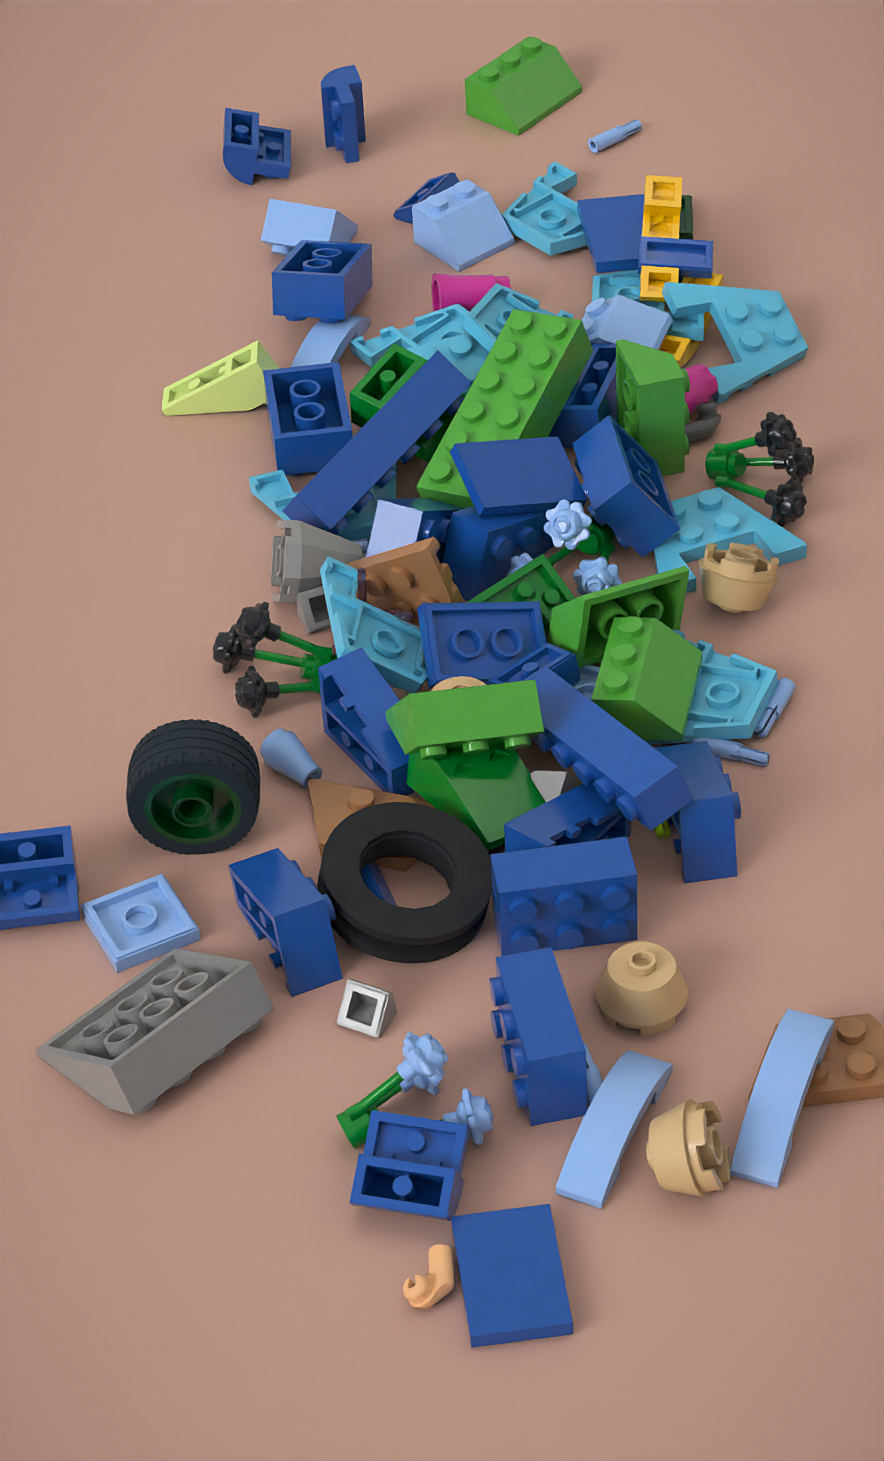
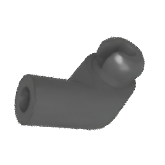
M706 402L697 406L696 411L699 418L695 422L685 424V433L689 443L707 439L714 434L721 421V414L717 413L716 403Z

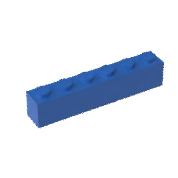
M437 350L282 511L291 520L302 521L338 535L350 522L345 515L351 509L358 514L374 497L369 490L375 484L382 489L397 473L392 466L398 460L405 465L421 448L416 441L422 435L429 440L444 424L439 417L444 412L452 416L457 411L465 398L462 393L472 382Z
M547 668L531 679L536 681L544 732L533 738L535 743L543 752L552 751L554 757L564 769L572 767L584 785L589 786L593 784L605 802L610 804L614 801L629 821L632 822L637 819L651 831L694 800L676 764L552 670Z

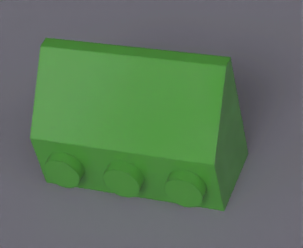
M528 36L465 78L466 114L519 136L582 92V85L555 46L545 43L539 38Z
M624 339L617 340V423L658 462L662 476L684 472V456L689 455L690 451L688 438L685 433V424L690 422L689 409L685 401V393L690 391L688 373L685 368L681 369L673 354Z
M682 566L582 595L552 608L548 643L574 653L578 667L581 668L602 661L614 617L657 618L670 629L680 631L690 570L686 566Z
M614 617L591 701L643 740L683 741L703 660L702 651L657 618Z
M535 680L411 693L385 711L386 720L405 755L420 753L422 760L444 757L447 755V750L462 748L464 755L478 754L488 751L489 745L504 743L506 750L524 748L531 745V739L544 732Z

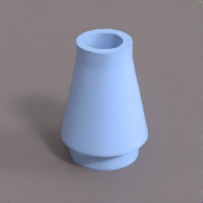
M280 728L271 732L263 741L260 747V754L264 757L265 765L298 782L305 789L308 788L309 778L320 779L322 769L314 762L294 732H286Z

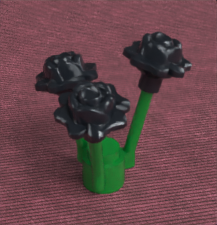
M768 412L766 419L760 422L762 431L757 432L755 437L727 444L715 443L714 448L710 449L706 456L705 468L708 477L715 480L716 487H729L764 499L765 503L773 508L771 520L784 527L789 521H795L796 518L804 515V506L807 500L806 496L802 493L803 485L801 484L803 477L811 475L813 472L814 456L811 447H803L801 438H797V432L794 429L793 423L784 414L776 415L774 412ZM756 445L760 448L767 447L768 454L771 457L746 458L738 450ZM746 466H773L775 470L785 469L787 474L791 476V479L786 484L778 486L777 491L773 489L765 491L735 481L738 476H742L745 473Z
M265 601L261 604L257 603L255 607L243 608L237 623L231 626L229 632L218 633L213 646L214 661L222 664V670L225 674L230 673L233 666H236L240 660L253 662L254 658L301 667L300 677L307 679L308 682L278 685L277 681L265 682L257 673L255 667L249 666L244 677L238 678L235 683V697L237 704L242 708L248 709L253 718L259 717V714L262 712V706H264L267 699L278 698L279 694L299 692L320 693L318 667L338 659L337 654H332V648L317 646L281 631V626L271 623L270 612L268 611L269 603ZM264 638L273 642L278 639L312 654L305 653L303 658L258 650L256 645Z

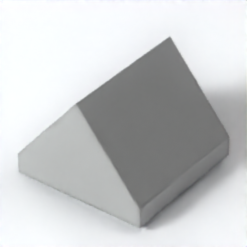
M323 586L296 594L297 616L308 633L331 627Z
M535 770L530 774L533 783L545 802L583 784L578 777L563 771Z
M348 979L336 1024L377 1038L381 1037L397 1013L392 992Z

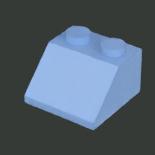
M468 179L458 182L440 193L431 195L412 206L414 242L459 272L514 245V237L491 194Z
M270 199L261 241L272 248V253L286 257L301 240L350 243L357 233L358 225L334 209Z
M621 295L606 300L605 298H598L592 301L586 307V312L582 318L591 345L594 343L616 344L617 340L624 339L657 350L673 321L670 314Z

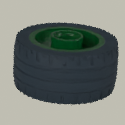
M183 719L172 721V723H165L163 726L160 725L156 729L151 730L150 733H147L137 743L128 767L126 802L128 815L135 830L137 829V832L145 840L147 839L149 843H153L158 848L186 855L212 854L228 849L238 841L240 842L254 826L260 805L261 776L258 758L253 747L237 731L226 727V725L210 722L209 720Z

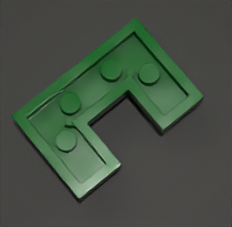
M541 554L466 603L540 601L544 630L549 636L552 608L575 599V597L545 555Z

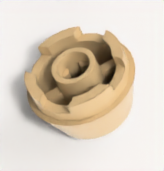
M714 543L707 544L704 558L699 560L703 597L728 612L741 613L743 611L761 609L780 579L777 573L779 559L774 557L770 558V561L762 558V549L749 545L730 543L729 549L716 550L717 545Z
M646 941L627 943L616 949L608 959L595 987V998L606 1022L615 1029H617V1024L627 1028L640 1029L641 1036L655 1035L674 1026L676 1016L685 1007L689 996L688 984L673 955L663 946Z
M688 1099L652 1119L649 1127V1141L646 1143V1155L651 1170H654L657 1181L664 1190L707 1198L711 1191L723 1190V1182H729V1146H722L719 1131L713 1124L722 1121L720 1112L714 1102L696 1103L694 1100Z

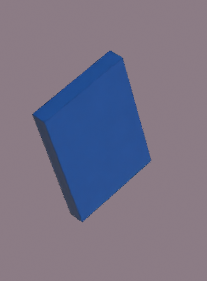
M644 194L577 200L578 215L596 273L638 269Z
M558 436L455 443L450 451L479 516L547 511L556 508L563 499L568 500L570 504L580 502L583 507L588 500Z
M540 601L422 603L417 608L429 688H433L445 679L458 676L472 677L485 683L546 644Z
M550 1204L451 1216V1228L471 1348L573 1334V1321Z

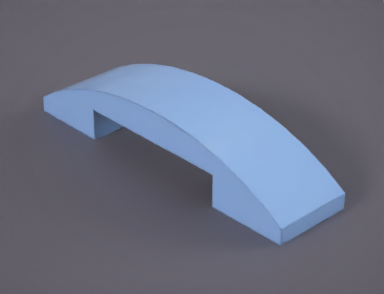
M349 314L345 320L343 319L339 323H324L320 319L307 334L291 367L338 362L350 341L364 335L371 324L370 318Z
M788 1009L784 1014L768 1047L747 1106L730 1169L731 1176L778 1188L792 1149V1135L816 1066L822 1063L834 1028V1020Z
M630 1050L617 1060L600 1085L579 1126L561 1170L555 1194L602 1209L620 1174V1160L650 1102L656 1104L673 1071V1064Z

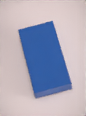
M640 236L638 274H641L642 266L679 268L678 277L711 279L714 241Z

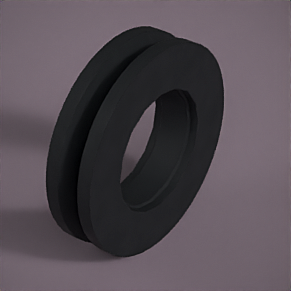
M407 802L376 804L349 815L329 835L323 850L317 890L321 895L327 894L336 915V919L331 921V927L349 944L366 954L383 960L399 963H425L439 960L458 952L478 934L484 923L492 894L491 859L481 840L469 827L441 810ZM391 856L416 858L433 866L445 878L450 893L445 899L433 906L416 909L394 906L378 898L364 884L360 872L366 865L379 858Z

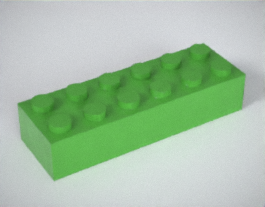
M516 309L512 310L416 486L421 498H429L462 508L474 506L450 454L455 443L548 437L593 352L582 320Z

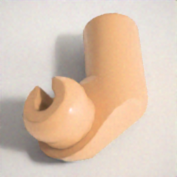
M438 1244L428 1250L429 1274L426 1276L415 1274V1283L410 1278L405 1281L403 1293L409 1300V1304L413 1307L420 1309L430 1308L453 1290L455 1284L453 1250L448 1245Z

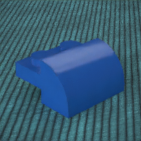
M349 65L332 70L321 81L326 148L335 146L336 151L341 150L346 163L359 161L358 143L366 141L362 81L356 66Z
M225 108L223 162L226 169L235 179L248 185H252L254 174H260L267 178L279 177L288 179L291 168V130L259 125V113Z
M71 825L1 833L0 930L79 921V882Z
M372 1110L364 1152L358 1156L349 1203L353 1206L451 1221V1216H454L457 1211L464 1185L462 1172L470 1134L469 1126Z

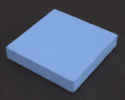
M163 873L80 905L83 919L117 973L167 954L174 948L179 949L201 940L198 926Z

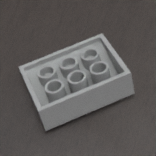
M174 948L42 1044L36 1051L41 1059L107 1108L135 1115L152 1108L156 1103V1098L170 1087H176L186 1082L191 1077V1072L203 1062L215 1059L223 1054L226 1050V1045L236 1037L256 1029L260 1025V1019L271 1012L274 1007L251 961Z

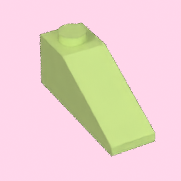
M257 340L165 387L161 411L165 416L248 411L262 404L266 405L263 371L280 368Z

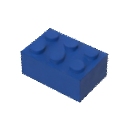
M301 240L272 271L273 315L285 316V319L289 321H302L307 319V317L321 318V321L324 323H339L343 319L345 320L373 286L372 244Z
M339 362L264 370L266 406L277 471L283 469L285 476H298L304 473L319 472L353 437Z
M610 415L572 443L577 457L574 464L584 480L581 487L591 502L588 510L597 523L601 526L608 524L613 529L616 539L624 548L629 549L632 547L641 557H644L680 530L658 462Z
M627 836L490 854L493 919L501 956L552 947L553 951L638 940L637 872Z
M552 947L496 957V977L489 978V986L493 1004L498 1006V1010L491 1011V1021L496 1039L504 1038L505 1045H501L506 1073H515L516 1079L512 1080V1089L517 1108L525 1107L531 1126L585 1116L587 1111L586 1049Z

